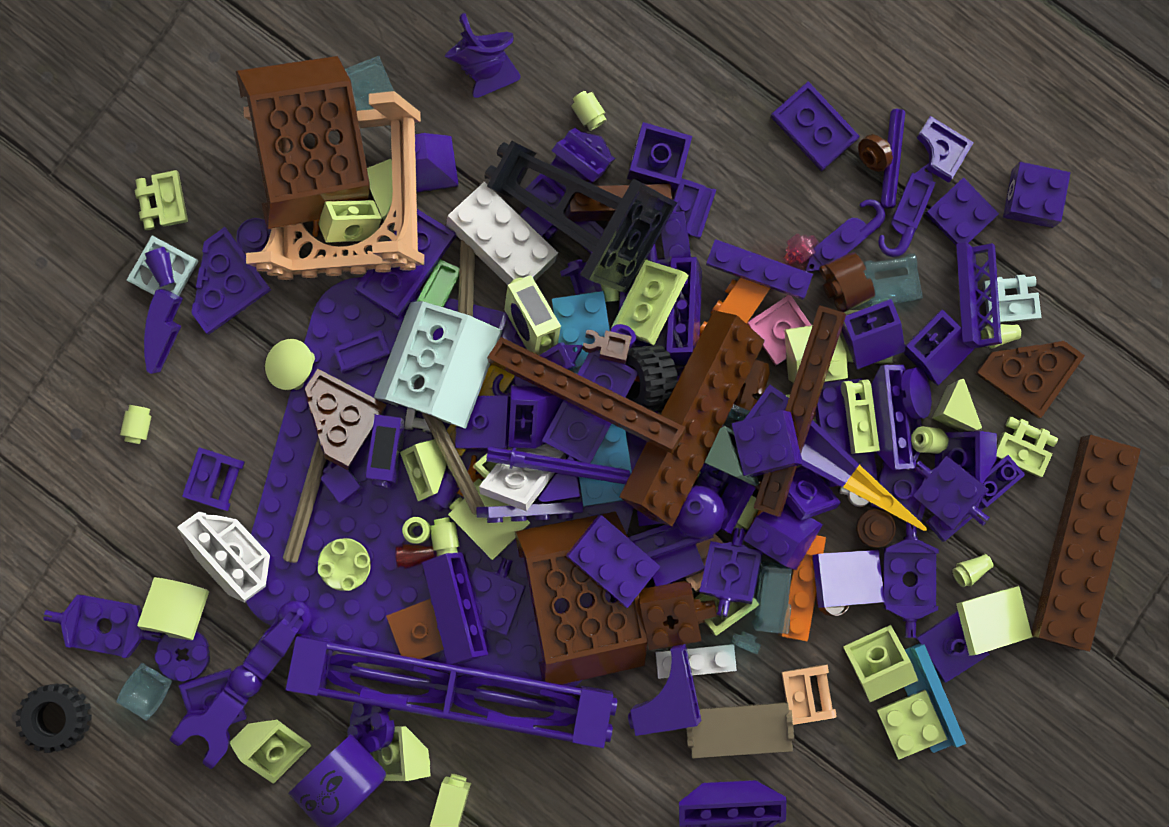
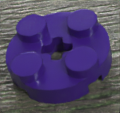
M196 631L193 640L173 638L165 635L157 646L155 661L161 672L172 680L187 681L196 678L206 670L210 662L208 641L198 631ZM187 648L189 650L187 653L189 659L187 661L185 659L180 661L178 659V649L184 650Z
M354 703L350 717V726L347 731L348 736L352 734L369 753L388 747L393 740L395 731L394 720H390L387 713L390 712V709Z

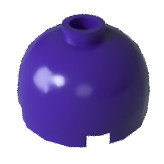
M692 486L675 520V525L683 534L692 538L704 539L713 536L723 525L726 514L723 500L716 491L706 486Z

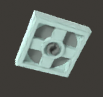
M151 236L127 281L153 295L156 290L166 289L179 296L199 261L162 240ZM165 247L166 252L170 253L175 283L164 287L159 286V283H157L144 261L146 260V252Z

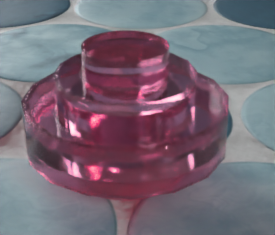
M799 233L786 242L788 247L785 249L787 254L783 257L788 265L795 261L801 265L816 253L813 248L819 241L814 235L807 237L806 234L800 236Z

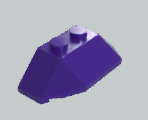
M904 365L880 366L871 384L880 449L876 453L892 470L915 468L916 460L920 452L913 448L911 436L915 429L922 426L921 419L911 418L906 412L902 401L906 397L905 390L902 391L901 389L902 376L906 370Z
M756 780L702 783L679 802V826L774 827L776 824L786 821L787 800L784 795Z

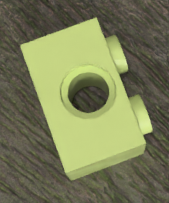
M374 200L325 201L318 225L325 242L364 241L378 230L382 218Z

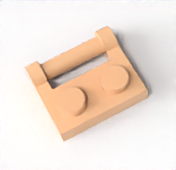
M828 665L781 672L785 699L789 703V710H792L793 725L837 717L836 710L832 708L827 679V673H829ZM814 675L817 677L822 711L818 712L815 711L810 676Z

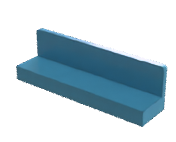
M916 644L904 649L918 681L904 687L907 696L924 689L927 691L948 739L929 747L931 752L935 753L951 745L957 748L966 744L925 644Z

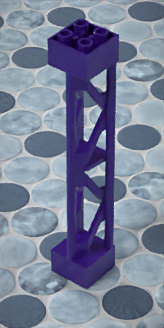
M306 635L297 636L295 639L286 685L287 691L564 740L604 748L605 742L610 743L613 727L612 724H608L610 715L615 716L617 698L613 697V692L610 690L582 685L581 688L340 645L335 644L333 640ZM333 651H338V652L349 653V654L360 655V656L345 655V654H336V655H333V656H332V654H333ZM365 663L398 668L424 674L431 680L353 666V664ZM426 668L437 669V670L447 671V672H451V673H450V675H449L448 673H443V672H439V671H434V670H430V669H426ZM457 673H458V674L469 675V676L480 677V678H472V677H465V676H462V677H458V678H457V676H458ZM350 676L429 690V692L422 695L384 694L354 683ZM329 679L335 685L358 692L360 695L326 689L327 680ZM485 685L499 688L514 689L541 696H546L551 698L555 702L484 690L476 687ZM552 691H557V692H563V693H568V694L579 695V701H577V700H576L575 698H573L572 696L565 695V694H560V693H556V692H552ZM474 699L551 712L553 715L546 718L511 717L479 706ZM407 702L445 703L444 710L407 704ZM452 703H454L458 707L487 716V718L451 712L450 709ZM574 723L573 734L533 727V725L568 726Z

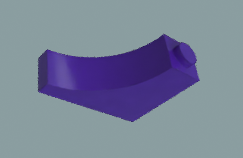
M686 644L671 648V671L662 691L649 701L636 704L630 710L631 713L628 714L630 728L635 731V736L695 727L702 721Z

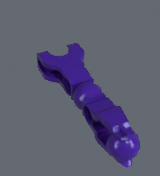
M290 601L280 608L277 621L265 631L243 661V665L237 666L231 672L229 682L221 689L211 704L204 710H195L187 713L173 731L170 742L179 746L190 736H202L209 744L203 765L212 769L228 750L230 742L228 727L248 702L249 697L254 696L260 691L263 680H265L285 655L295 635L304 632L309 627L312 615L306 604L300 601Z

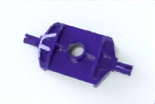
M906 522V537H903L902 541L884 548V609L906 621L905 638H917V619L938 610V606H936V554L939 553V549L918 540V537H916L917 527ZM908 571L912 572L916 577V581L911 587L906 586L902 580L903 575Z
M76 595L64 612L59 613L46 610L44 615L49 616L43 617L44 621L61 625L66 647L122 656V658L130 657L141 640L146 639L160 642L161 637L156 636H162L160 632L141 630L137 626L142 613L140 605L86 595ZM104 618L109 619L112 623V628L108 633H103L99 628V623Z

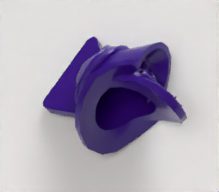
M461 14L459 21L464 29V32H461L462 39L445 54V57L460 64L461 69L467 73L466 75L475 80L472 91L473 97L479 98L518 81L521 78L520 73L504 52L514 40L513 33L499 32L475 36L470 28L466 14Z

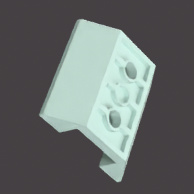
M424 301L410 302L374 398L397 407L401 405L434 416L443 422L466 429L490 366L487 357L500 339L502 330L472 316ZM438 328H443V336L439 340H433L434 331ZM424 377V386L416 390L414 388L416 379Z

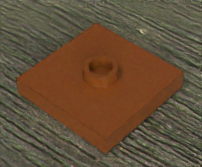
M431 598L386 616L401 656L422 659L444 650Z

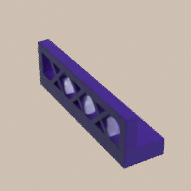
M967 242L958 243L956 245L963 343L972 349L1002 344L995 245L991 243L972 247ZM988 252V261L982 268L976 264V254ZM985 274L990 278V285L982 292L978 289V281ZM985 299H988L992 302V309L984 317L980 314L979 307ZM988 323L993 327L994 338L981 340V331Z

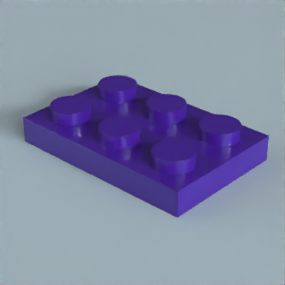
M598 515L566 555L570 561L625 608L630 606L661 567L602 515Z

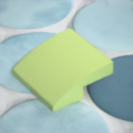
M154 577L137 626L141 630L165 633L173 638L193 640L209 591L194 585Z

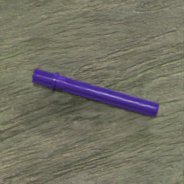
M488 447L486 457L487 462L510 465V469L513 467L529 468L619 484H626L631 475V472L626 469L516 451L514 447L512 450Z

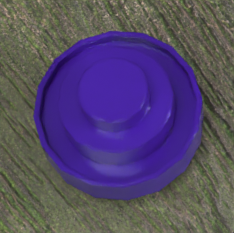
M248 219L237 230V243L245 253L261 252L267 245L271 229H266L265 220Z

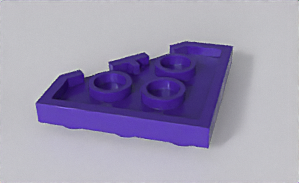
M226 227L204 241L201 267H199L196 284V297L192 306V315L208 335L271 291L260 273L256 271V268L246 264V254Z

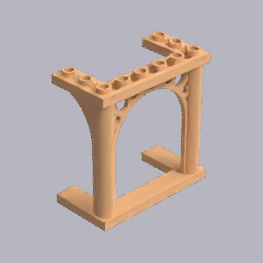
M395 91L369 94V105L374 109L357 111L359 128L391 125L392 203L384 223L372 236L358 244L338 247L324 244L314 238L307 231L303 223L272 228L267 245L261 252L246 253V264L256 267V271L267 272V275L278 276L279 280H292L293 275H302L303 278H316L318 273H326L327 276H341L343 271H351V274H365L368 269H375L376 272H390L393 267H400V270H415L416 266L424 265V254L418 252L415 123L421 122L420 111ZM249 106L244 107V118L251 121ZM281 138L278 142V148L282 153H287L290 150V143L285 138ZM395 223L393 230L397 231V235L389 231V226L391 224ZM296 232H301L302 238L298 239ZM388 236L392 241L379 242V238ZM311 242L313 249L310 255L306 258H300L299 251L305 243ZM368 246H372V252L367 251L368 254H366L365 249ZM320 250H325V257L323 255H319L317 257L318 252ZM345 250H348L347 256H343Z

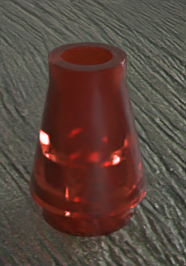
M402 543L401 546L395 547L397 568L403 567L407 569L434 558L433 546Z

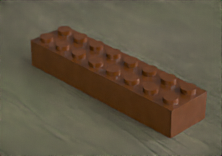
M713 311L661 413V416L686 427V433L672 454L647 441L619 498L651 520L673 526L703 467L720 428H722L765 342L760 335L737 315Z
M1094 435L1081 437L1031 631L1032 637L1080 651L1090 652L1141 451L1140 448Z

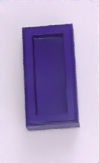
M382 330L332 348L342 373L391 354Z

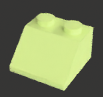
M813 325L784 329L788 380L793 383ZM840 336L825 382L848 378L846 351Z
M891 625L843 646L870 702L918 681L912 663Z

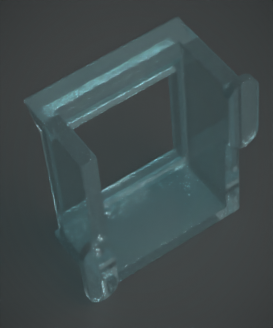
M761 561L763 568H760L757 602L759 605L756 607L755 612L757 617L751 624L755 631L788 634L791 616V605L788 602L792 569L781 563Z

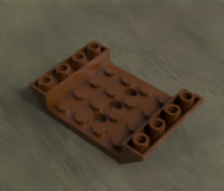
M338 56L236 71L241 98L247 97L266 193L267 202L262 203L266 229L320 220L325 201L368 200L370 182L352 84ZM331 130H336L340 135V141L336 145L332 144L328 139ZM306 134H311L315 138V145L312 149L306 148L303 143ZM281 138L287 139L290 143V150L287 153H282L278 148V142Z
M616 511L599 514L628 538ZM598 515L514 531L519 557L524 558L543 659V661L539 662L543 682L562 685L645 666L647 637L639 594L628 608H625L617 600L611 603L608 602L605 598L606 591L566 557ZM584 593H589L592 596V604L587 608H583L580 604V597ZM559 598H563L567 602V608L563 613H557L554 608L555 601Z

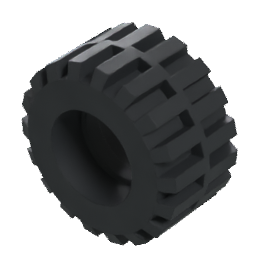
M659 345L629 349L625 365L637 371L640 382L634 381L626 398L653 412L663 410L678 382L677 370L671 355L663 346Z
M64 683L42 686L28 693V698L23 699L20 703L23 707L17 709L16 715L20 716V720L16 721V727L21 726L22 731L18 733L20 737L27 738L24 743L28 746L34 745V750L38 752L44 750V753L58 752L76 745V742L84 738L83 733L89 730L90 726L87 725V721L92 719V714H87V710L91 709L90 703H84L86 696L84 694L79 695V689L76 687L70 688L69 684ZM50 702L60 705L66 715L65 726L60 733L51 732L43 722V711Z

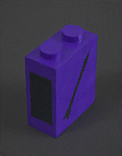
M375 414L365 477L372 481V485L390 488L391 483L398 484L401 464L400 452L403 450L405 421L402 418Z

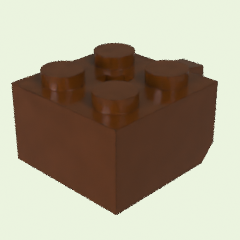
M683 581L644 588L639 593L649 650L701 641L699 624L704 623L705 619L717 617L715 601L694 599L691 583Z

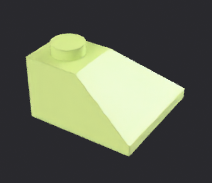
M278 720L247 724L229 742L242 763L273 784L311 747L309 742Z
M395 726L391 744L380 751L370 753L385 770L386 778L384 781H409L430 776L428 749L406 726Z

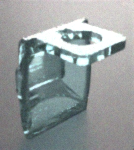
M141 663L126 681L116 702L147 721L161 705L171 686L172 680L146 664Z

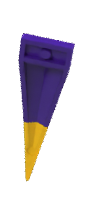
M769 385L744 420L781 410L785 411L789 398L772 385ZM812 420L801 452L802 466L917 528L927 531L926 527Z

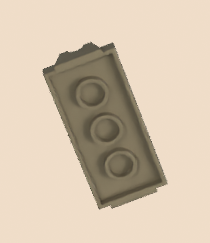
M788 702L699 709L702 721L698 726L686 728L689 749H692V758L793 751L792 742H795L792 710H789Z

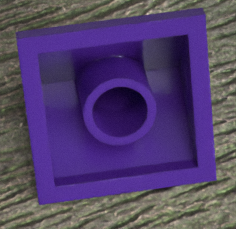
M569 456L567 459L574 461V459L571 456ZM557 473L538 498L539 502L556 503L580 499L577 476Z

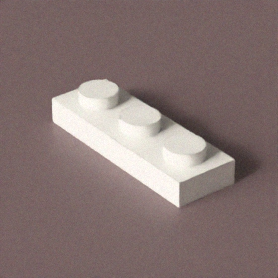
M734 644L687 649L692 675L737 671ZM671 650L655 652L658 679L669 678L672 663Z

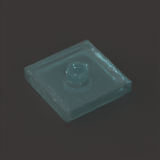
M380 56L345 69L351 80L356 111L374 109L369 105V94L394 91Z

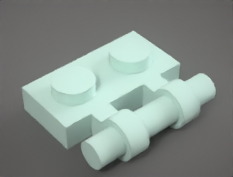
M1016 275L1015 278L1009 279L997 277L1000 323L1038 320L1041 318L1039 293H1028V287L1036 286L1035 276ZM990 280L983 281L984 291L990 285ZM1005 289H1017V295L1005 296ZM985 299L986 312L988 314L992 309V302Z

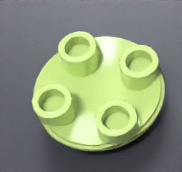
M286 339L280 341L268 353L265 363L266 375L269 381L279 389L298 390L303 387L304 382L308 379L315 356L299 340Z
M349 538L337 539L327 544L321 551L318 559V573L322 580L331 588L340 591H350L359 587L367 579L371 568V560L366 548L359 542Z

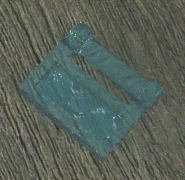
M915 253L907 254L904 258L873 262L872 260L863 262L867 269L864 271L866 278H871L875 290V297L869 300L870 307L892 299L893 304L923 298ZM907 267L908 275L875 280V272Z

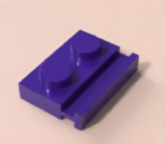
M681 178L674 198L677 205L673 212L685 211L688 236L691 235L700 239L716 189H710L704 185Z

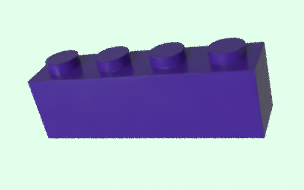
M697 257L671 258V268L683 271L689 275L668 316L667 351L671 355L675 366L687 364L700 336L702 269Z
M446 553L422 562L447 664H461L488 655L463 553Z

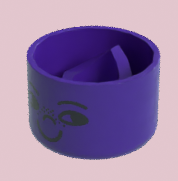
M351 734L288 794L318 827H336L385 780L386 772Z

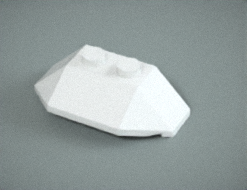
M198 512L177 527L195 559L229 596L246 602L266 587L270 555L237 519L206 515V513Z

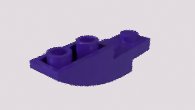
M1009 455L995 463L983 483L989 491L981 499L978 509L982 510L988 507L1025 475ZM935 514L926 523L938 538L944 542L973 517L970 516L963 520L956 530H953Z

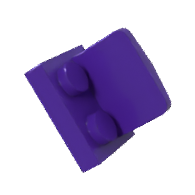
M574 128L567 133L563 140L557 142L551 150L556 154V157L550 165L592 184L603 176L616 158L611 155L601 136L580 132ZM551 179L553 182H555L558 186H560L562 189L566 191L565 185Z

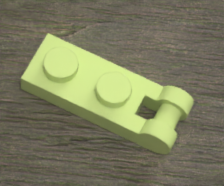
M859 380L858 383H853L852 381L842 382L841 393L845 401L851 454L880 451L870 381ZM856 393L861 395V400L856 401Z

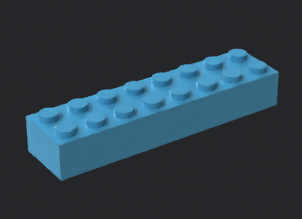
M604 291L552 299L553 313L561 325L558 344L560 342L565 343V345L592 344L594 340L585 337L586 330H594L601 337H604L606 330L610 331ZM581 351L575 361L576 366L570 369V371L578 374L588 352ZM611 424L591 464L626 469L632 473L625 430ZM579 477L583 507L624 501L619 496L625 484Z

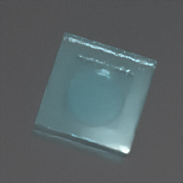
M742 631L741 636L734 633L731 640L732 644L754 654H758L761 647L760 644L755 642L757 637Z

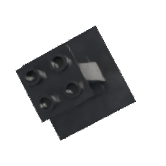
M511 141L510 144L503 142L497 150V156L502 158L498 167L491 165L485 172L484 177L489 181L487 187L508 197H515L590 250L592 254L583 268L581 276L590 281L627 293L677 202L635 179L631 181L623 198L535 158L536 152L514 141ZM528 168L566 186V192L556 208H552L520 186ZM576 193H582L615 210L600 239L566 217L565 212Z

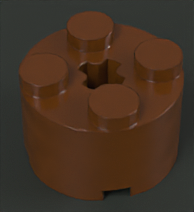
M856 253L846 254L819 267L820 273L826 281L823 284V289L828 298H834L838 311L846 312L875 297L871 278H866L864 271L867 269Z

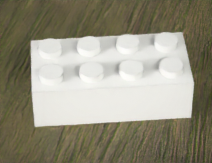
M485 182L447 217L446 226L474 250V253L507 285L516 278H525L530 275L536 281L555 262L558 252L494 190L488 188Z

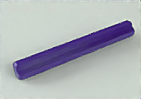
M893 109L890 113L887 142L890 144L893 160L884 170L881 196L882 206L888 209L894 208L896 204L905 110Z

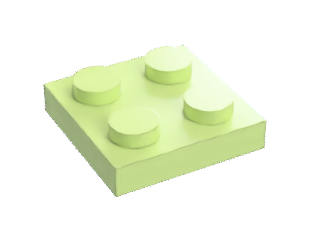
M925 689L876 709L898 760L948 740Z

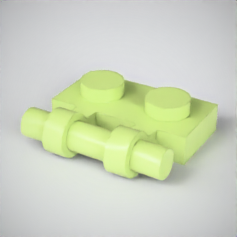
M177 170L151 175L153 182L151 186H147L145 178L135 180L137 187L135 195L139 199L141 208L139 217L140 221H143L145 230L155 229L153 219L158 217L160 225L163 227L188 222L180 176ZM153 195L156 198V208H151L149 197Z
M1010 416L1006 426L1014 429L1013 435L1006 432L1002 433L997 444V459L1001 460L1006 455H1009L1021 470L1039 478L1043 477L1052 453L1043 448L1045 444L1054 447L1058 438L1050 435L1048 430L1043 428L1039 430L1028 425V421L1021 418L1017 420ZM1026 434L1034 438L1035 444L1032 445L1022 440L1023 435Z

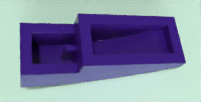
M166 289L155 291L146 320L144 356L146 370L150 374L161 371L181 328V325L173 322V319L183 298Z

